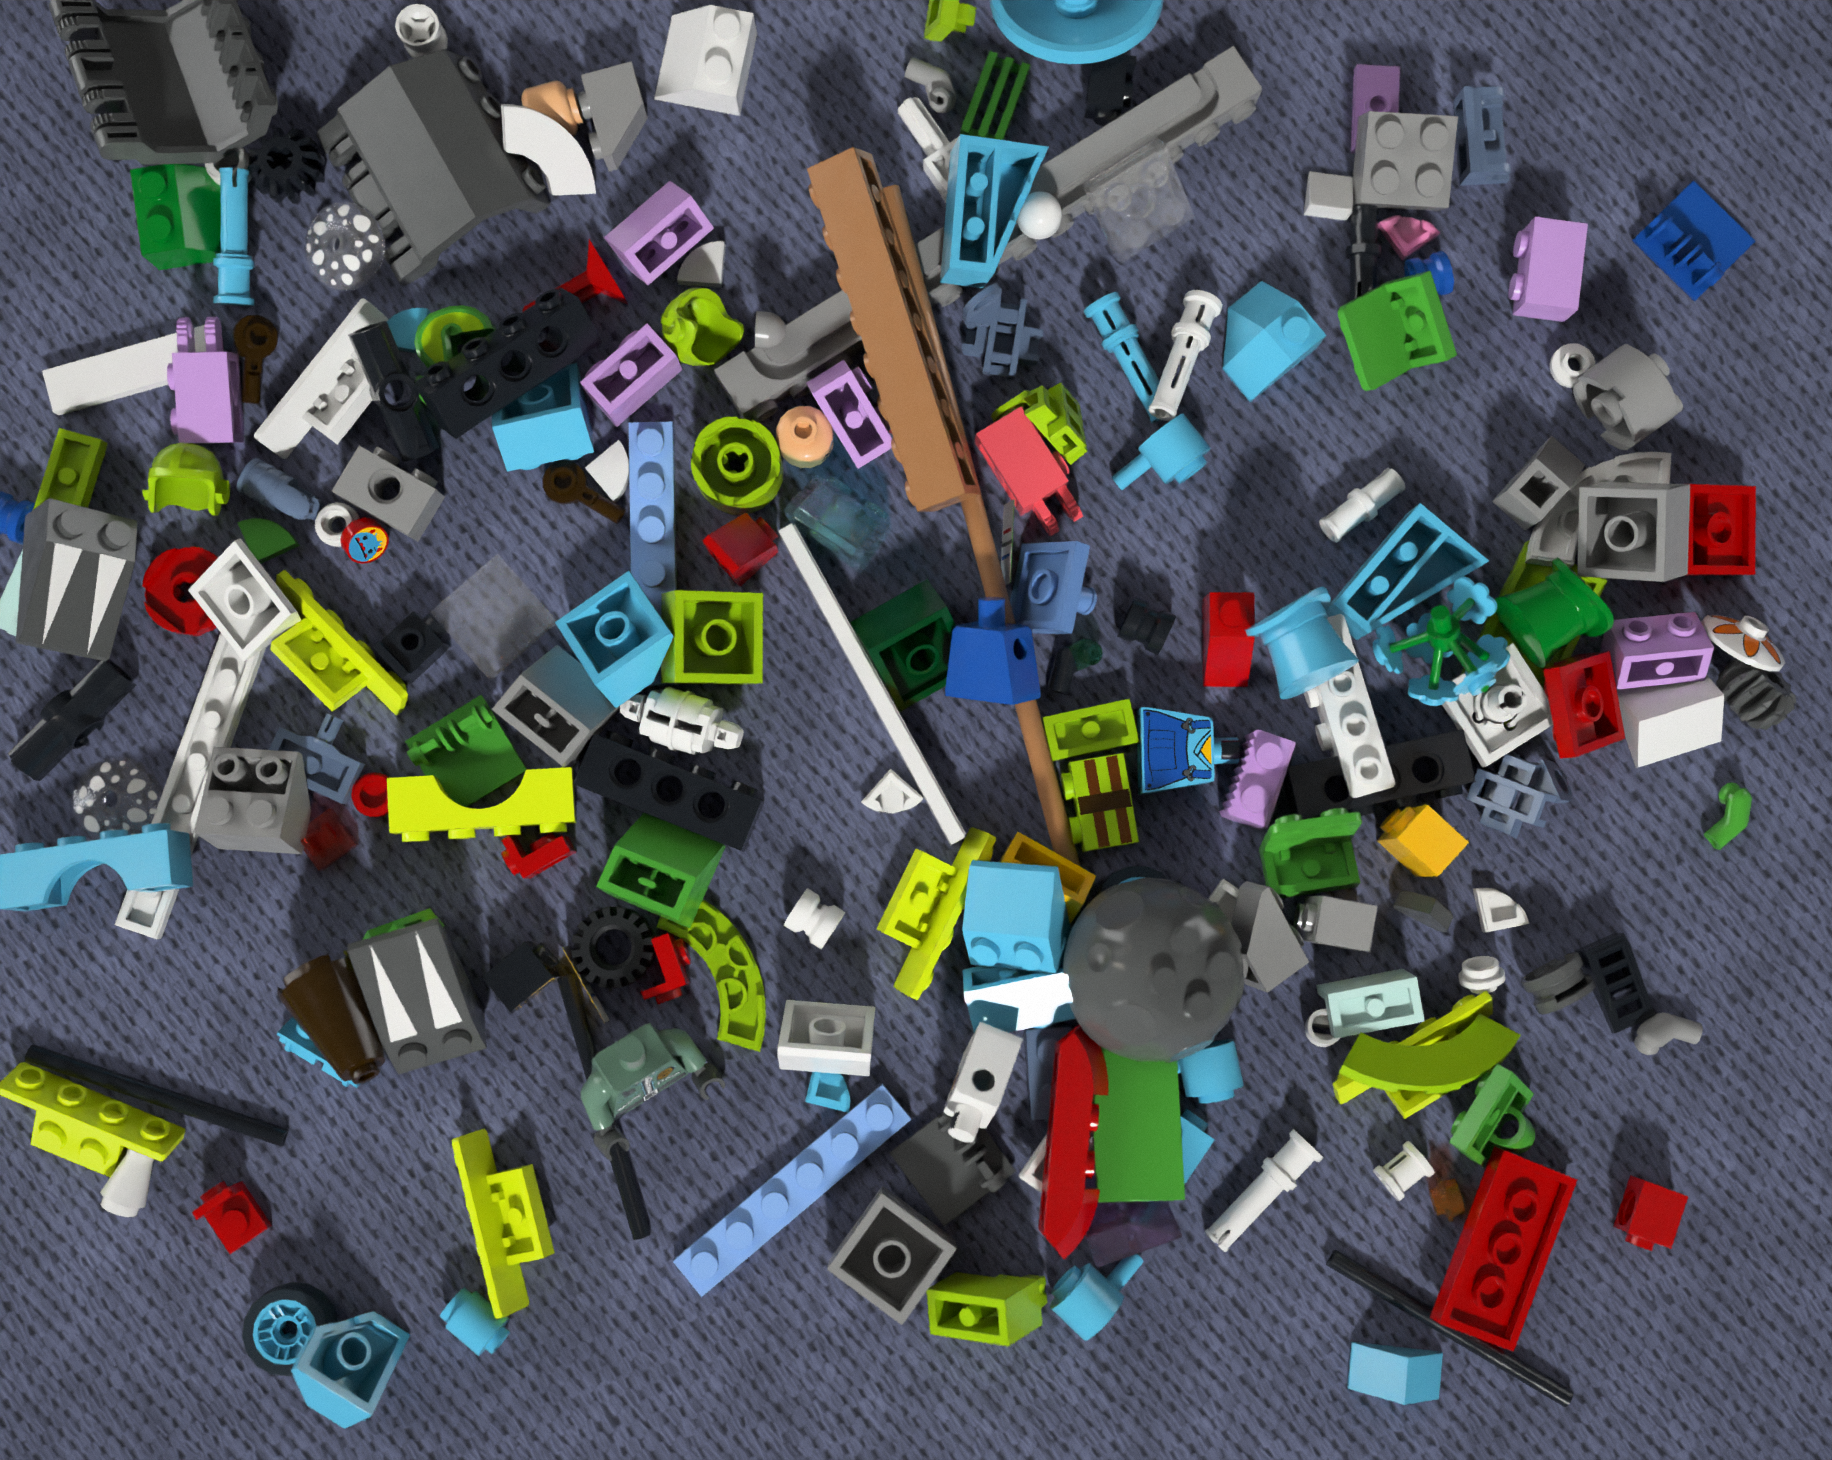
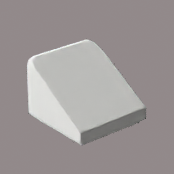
M1309 172L1304 215L1347 221L1353 208V177Z

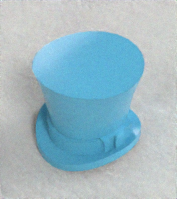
M1318 587L1245 630L1247 636H1260L1264 646H1268L1281 699H1289L1305 693L1359 662V659L1343 643L1327 620L1326 612L1329 609L1331 598L1325 587Z

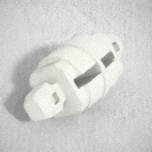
M667 687L664 690H652L648 696L637 693L620 705V713L624 717L641 722L639 726L640 734L649 736L650 741L667 746L668 749L675 752L679 750L696 755L698 752L712 751L714 746L724 749L738 748L744 734V730L739 725L722 720L723 708L714 706L713 701L697 696L688 690L684 692Z

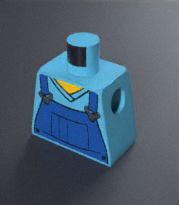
M1141 707L1136 711L1139 743H1137L1138 795L1207 784L1214 781V764L1239 763L1240 749L1238 737H1214L1213 718L1150 707Z

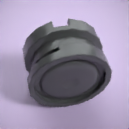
M1578 952L1564 955L1565 959L1557 961L1555 958L1521 979V984L1525 991L1534 995L1533 1005L1539 1014L1544 1015L1560 1010L1585 997L1596 988V983L1591 974H1585L1581 967L1584 962Z

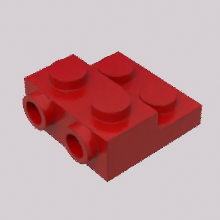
M1690 484L1688 575L1685 576L1755 575L1756 486Z
M1610 651L1578 654L1553 662L1554 666L1543 669L1545 677L1544 690L1549 699L1553 720L1552 733L1557 743L1559 759L1575 758L1625 739Z

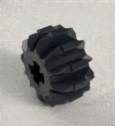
M274 126L273 138L268 140L266 136L258 138L259 143L262 145L260 149H248L249 156L254 163L247 166V169L249 170V175L256 179L255 187L261 194H269L270 198L276 203L281 204L288 197L291 203L298 205L300 191L303 190L308 196L314 197L315 191L310 186L311 181L314 183L324 182V176L318 169L326 165L325 159L321 153L317 152L318 145L311 137L303 138L302 133L298 129L292 127L285 135L281 128ZM288 161L291 165L284 170L281 165Z

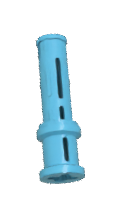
M222 167L219 168L220 253L215 254V258H213V265L218 267V295L213 296V303L255 306V299L250 297V270L255 268V261L252 260V256L248 255L249 170L237 168L236 187H233V168Z
M1115 291L1096 300L1086 307L1083 312L1086 318L1093 319L1104 339L1101 344L1108 353L1113 352L1132 388L1148 413L1151 423H1155L1160 419L1151 415L1148 409L1154 399L1160 381L1136 339L1139 336V329L1136 324H1130L1119 304L1121 297L1118 291ZM1107 313H1108L1109 316L1111 317V319H1112V321H1113V323H1114V325H1115V329L1113 328V326H1112L1110 320L1108 319ZM1125 345L1127 346L1128 350L1130 351V355H1128L1127 351L1125 350V348H1124ZM1135 363L1137 364L1148 386L1150 387L1153 393L1152 395H1150L1142 378L1140 377L1137 369L1135 368Z

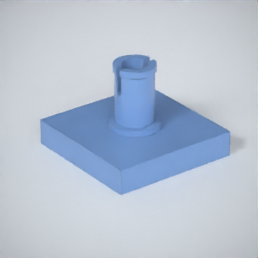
M1078 541L1022 544L1010 599L1016 624L1028 625L1032 630V634L1073 633L1076 613L1088 615L1093 611L1097 602V593L1094 588L1082 586L1090 545Z

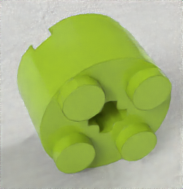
M723 417L710 423L700 432L692 452L691 471L702 495L712 506L730 515H742L744 513L756 512L774 499L783 482V462L777 442L765 426L754 420ZM737 459L739 463H744L745 470L737 473V471L732 470L730 462Z

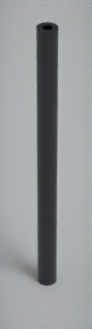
M573 973L557 978V982L587 1080L591 1074L592 1058L598 1053ZM615 1120L612 1125L620 1130L618 1121ZM617 1142L610 1148L609 1152L612 1156L610 1163L633 1240H638L649 1236L650 1230L627 1152Z
M34 1044L29 1047L25 1056L26 1062L280 1147L284 1145L289 1132L288 1129Z
M1333 1250L1326 1263L1328 1267L1563 1407L1568 1406L1571 1402L1573 1391L1497 1345L1438 1324L1430 1319L1433 1307L1339 1251Z

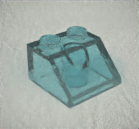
M817 474L784 509L788 524L796 525L802 535L862 574L891 532V523L886 521L889 515L870 501H866L862 505L849 495L852 490L837 478L830 476L826 481Z

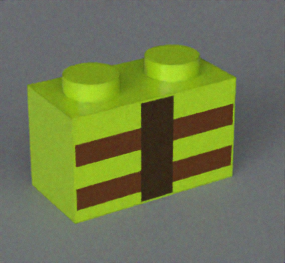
M1124 753L1069 762L1067 764L1068 773L1061 774V783L1065 800L1073 799L1076 817L1068 818L1073 844L1081 843L1082 852L1139 842Z

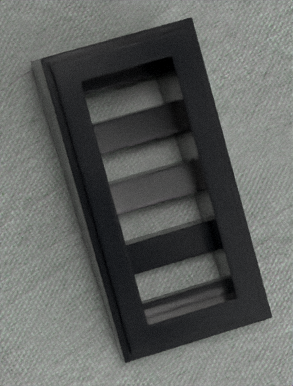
M1613 933L1575 950L1584 962L1582 966L1584 973L1591 974L1596 983L1593 993L1612 1033L1615 1034L1655 1016L1635 957L1624 933ZM1612 953L1615 954L1616 961L1600 967L1599 959ZM1622 969L1623 977L1606 983L1604 976ZM1629 984L1632 992L1612 1000L1610 992ZM1636 1000L1639 1006L1638 1009L1618 1017L1617 1008Z

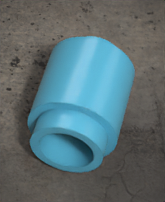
M465 1287L453 1297L440 1314V1318L447 1323L445 1328L478 1356L485 1350L493 1354L510 1334V1331L505 1328L509 1318L496 1319L491 1303L477 1291L471 1293Z

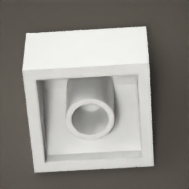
M708 5L672 15L655 99L740 116L757 37L754 13Z

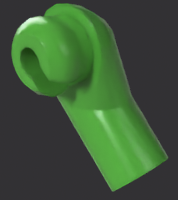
M1733 782L1725 784L1718 793L1719 801L1726 805L1724 817L1704 833L1706 839L1717 850H1721L1741 833L1749 822L1752 796L1747 788H1740L1737 783Z

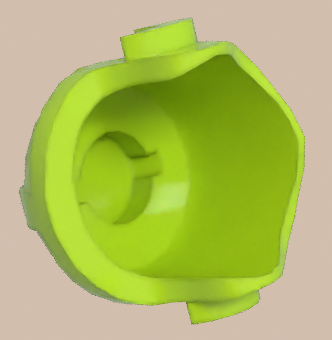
M708 288L685 290L668 304L660 320L662 335L666 345L677 355L680 362L692 366H708L717 363L740 343L744 333L743 324L737 319L729 317L720 297Z
M185 442L172 444L157 454L153 460L152 467L149 468V488L142 490L143 497L148 501V508L151 513H157L168 505H177L194 511L208 509L211 515L218 516L222 504H227L230 498L229 480L224 479L222 468L214 453L200 445Z

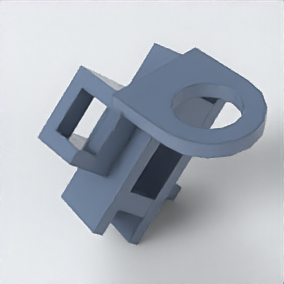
M993 283L977 293L963 308L962 318L967 327L965 343H962L961 350L963 355L985 358L982 374L1015 379L1018 363L1035 366L1039 362L1040 355L1037 352L1039 340L1043 336L1044 329L1024 327L1027 299H1021L1020 305L1002 303V289L998 283ZM997 322L1015 324L1016 327L999 325ZM991 362L1007 364L1010 367L992 365Z
M1508 753L1504 755L1498 774L1482 768L1477 769L1475 774L1476 782H1472L1466 800L1485 807L1479 822L1480 824L1517 839L1523 822L1538 827H1545L1547 821L1540 819L1546 801L1565 804L1572 800V792L1563 772L1554 762L1544 759L1538 762H1530L1521 759L1519 754ZM1488 779L1489 781L1482 797L1480 793L1485 780ZM1518 791H1520L1521 794L1519 796L1515 809H1512Z

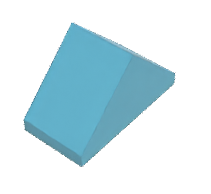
M1351 1342L1347 1388L1403 1405L1439 1399L1443 1353L1440 1351Z

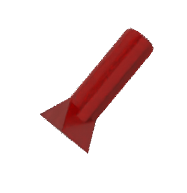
M589 239L587 270L555 289L563 288L579 297L582 304L602 293L628 305L626 298ZM535 301L524 306L522 311L524 312L531 306L535 305Z

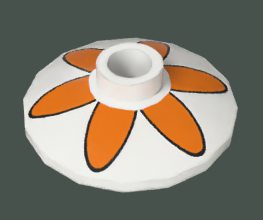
M1707 615L1702 620L1701 624L1709 639L1736 659L1769 672L1780 671L1784 666L1785 660L1783 655L1766 636V633L1769 631L1768 627L1758 619L1744 616L1740 621L1726 616Z

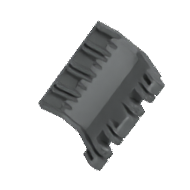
M96 0L50 1L49 10L57 27V33L61 40L64 39L65 42L70 41V44L64 48V53L79 96L82 99L84 110L90 114H100L92 119L90 127L102 158L107 160L136 159L142 165L216 163L267 133L271 118L276 115L278 110L277 95L275 90L268 86L264 75L262 55L255 51L251 40L249 21L246 17H242L237 0H182L167 10L105 9Z
M445 49L390 65L340 106L337 110V115L319 129L316 134L333 166L340 167L348 164L358 156L361 157L362 161L349 170L350 172L346 173L341 180L346 190L349 191V195L360 215L370 220L371 225L369 228H371V234L376 235L378 240L381 241L389 238L400 229L403 231L404 235L383 253L401 286L412 283L436 267L439 255L483 220L514 209L537 214L551 205L543 191L546 186L539 173L529 166L523 155L508 153L503 150L501 105L490 93H487L480 80L482 73L477 64L468 56H461Z

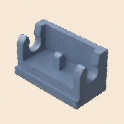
M1464 86L1453 101L1454 116H1458L1456 144L1460 186L1508 183L1510 180L1511 166L1506 163L1502 115L1503 98L1505 97L1503 87Z

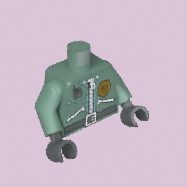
M647 1023L592 1058L591 1074L581 1088V1100L593 1129L598 1130L594 1137V1144L608 1160H612L609 1151L615 1143L618 1142L625 1152L630 1148L628 1139L616 1126L612 1125L613 1122L685 1077L688 1073H692L694 1085L701 1097L706 1100L710 1099L705 1090L709 1083L719 1082L720 1086L723 1089L725 1088V1082L717 1068L713 1064L705 1063L706 1058L684 1030L672 1028L658 1031L651 1023Z

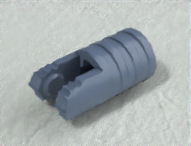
M258 457L248 462L237 481V491L248 495L249 498L258 501L261 505L269 507L270 510L277 514L283 512L288 516H293L294 519L315 520L324 505L321 499H318L317 496H313V493L299 486L298 480L287 476L286 473L277 470L269 463L266 464L265 461Z

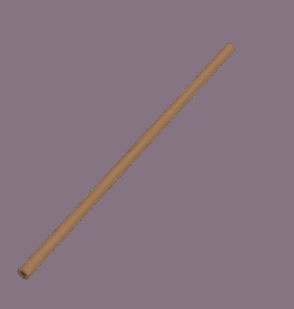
M899 185L887 186L883 190L973 465ZM980 494L960 503L986 597L1005 598V623L1016 624L983 498ZM1035 699L1016 704V713L1053 851L1080 866L1037 701Z

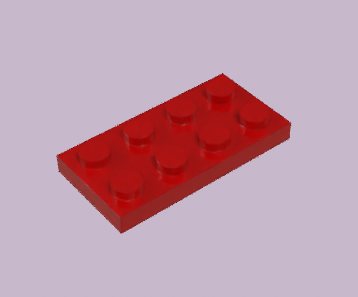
M1494 1146L1430 1319L1438 1324L1514 1352L1578 1180Z

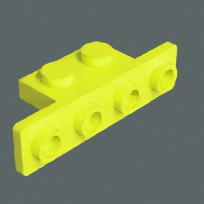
M286 570L277 574L276 585L297 610L301 621L273 640L270 650L332 712L366 686L396 716L403 712L408 693L402 679L392 671L387 672L376 661L371 648L361 640L356 641L345 630L340 617L330 609L325 610L314 599L311 589L303 580L299 578L294 579Z
M971 827L952 866L919 849H915L876 928L878 931L912 947L894 983V988L918 1000L922 992L932 982L934 967L942 950L946 949L950 944L954 934L953 928L961 911L965 909L969 865L972 860H991L993 846L996 841L995 836Z
M1487 991L1476 997L1473 994L1467 995L1454 1004L1450 1013L1438 1020L1435 1017L1425 1020V1022H1422L1415 1028L1413 1035L1400 1043L1396 1040L1389 1043L1405 1046H1424L1449 1040L1468 1028L1478 1013L1486 1017L1492 1015L1493 998ZM1340 1073L1337 1076V1080L1333 1083L1335 1097L1340 1105L1371 1088ZM1398 1089L1397 1092H1385L1403 1118L1406 1119L1450 1091L1424 1094V1091Z
M26 1062L19 1063L0 1082L1 1096L36 1110L30 1145L108 1177H111L126 1155L127 1148L155 1160L164 1161L185 1135V1128Z
M480 1129L453 1138L452 1147L465 1195L466 1208L470 1215L477 1244V1252L480 1256L488 1288V1297L491 1301L494 1316L498 1319L507 1317L529 1305L520 1263L542 1259L555 1252L533 1164L497 1172L487 1130Z

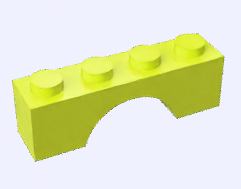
M572 767L526 770L519 787L513 795L496 806L484 809H473L457 804L448 796L439 779L434 775L387 778L389 833L395 835L402 834V842L430 841V832L448 831V839L476 838L475 830L494 829L495 837L522 835L521 827L539 826L540 834L567 832V824L576 823L575 788L573 784L574 770Z

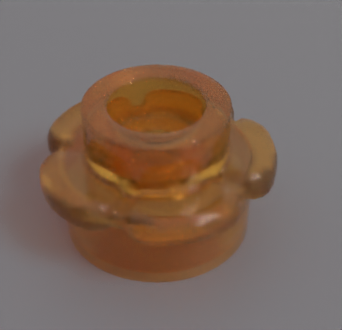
M1438 1177L1435 1180L1437 1187L1429 1189L1432 1206L1436 1216L1445 1215L1449 1222H1453V1217L1465 1214L1463 1199L1455 1178L1442 1181Z

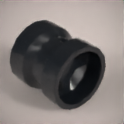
M1135 597L1117 637L1128 642L1136 640L1143 643L1145 650L1158 655L1170 633L1176 615L1165 610L1157 612L1150 609L1148 602Z

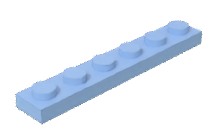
M673 421L629 422L631 574L661 617V594L677 590ZM660 666L653 683L649 686H678L679 684L661 683Z
M882 1083L852 1108L849 1113H846L673 1260V1263L702 1297L907 1124L911 1117Z

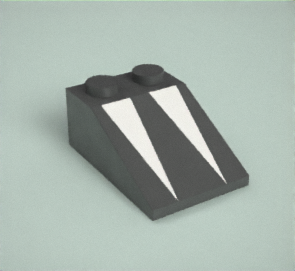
M51 498L44 501L25 516L16 631L17 644L100 661L109 660L135 564L137 520Z
M438 918L347 944L348 954L380 1042L398 1075L487 1048L483 1006Z

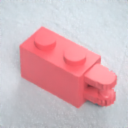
M1020 406L976 433L975 444L1010 500L1014 499V506L1019 514L1022 516L1033 510L1048 535L1052 536L1059 532L1058 522L1045 505V501L1056 496L1065 514L1073 522L1083 517V514L1067 488L1069 480L1066 475L1070 471L1066 462L1058 451L1050 452L1043 441L1045 436L1027 418L1024 409Z

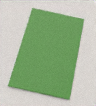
M1101 1047L1107 1066L1109 1088L1108 1095L1093 1094L1092 1103L1099 1104L1098 1128L1094 1132L1096 1189H1100L1098 1202L1185 1200L1177 1061L1171 1063L1164 1061H1135L1111 1053Z

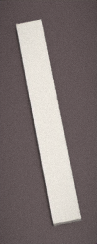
M792 523L778 530L785 547L950 846L959 842L966 835L962 825L799 530Z
M221 632L151 823L171 824V830L189 833L191 855L198 838L194 830L213 748L231 747L266 649L265 647L250 659L243 661ZM127 889L115 925L155 939H162L179 889L153 893L130 891Z

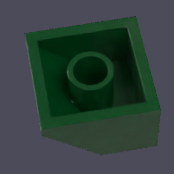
M928 579L850 622L899 712L946 686L952 630L956 625L946 604Z

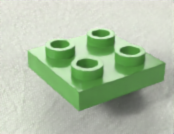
M1497 1063L1492 1072L1484 1074L1479 1080L1475 1089L1477 1097L1468 1112H1461L1455 1119L1451 1128L1453 1136L1449 1141L1451 1145L1467 1158L1486 1169L1494 1146L1513 1154H1521L1528 1151L1535 1140V1129L1532 1123L1522 1114L1534 1093L1512 1071ZM1510 1120H1517L1519 1122V1129L1516 1135L1510 1139H1501L1500 1131L1502 1126Z

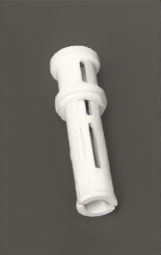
M1191 290L1184 296V312L1180 322L1173 326L1171 332L1174 344L1154 399L1148 409L1151 415L1160 420L1170 421L1176 417L1178 406L1189 382L1198 353L1209 345L1211 324L1214 317L1221 313L1223 305L1220 299L1209 292ZM1178 365H1180L1179 373L1177 375L1175 384L1172 388L1171 384L1173 378L1175 376Z
M1294 1129L1289 1133L1291 1139L1273 1158L1266 1157L1264 1159V1164L1261 1166L1264 1171L1209 1229L1207 1228L1204 1231L1225 1253L1234 1241L1283 1190L1288 1192L1297 1186L1295 1180L1313 1161L1320 1162L1324 1158Z

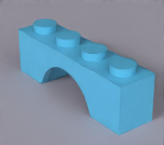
M156 823L143 825L142 833L129 835L128 830H109L100 832V839L86 841L85 836H71L57 839V846L45 848L44 843L15 845L14 853L0 855V909L32 911L66 906L77 881L87 871L102 864L112 867L120 875L130 891L153 893L193 887L189 833L171 830V824Z

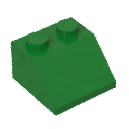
M161 164L130 169L141 255L158 270L213 262L215 254L220 253L221 193L220 185L209 176L206 167L187 164Z

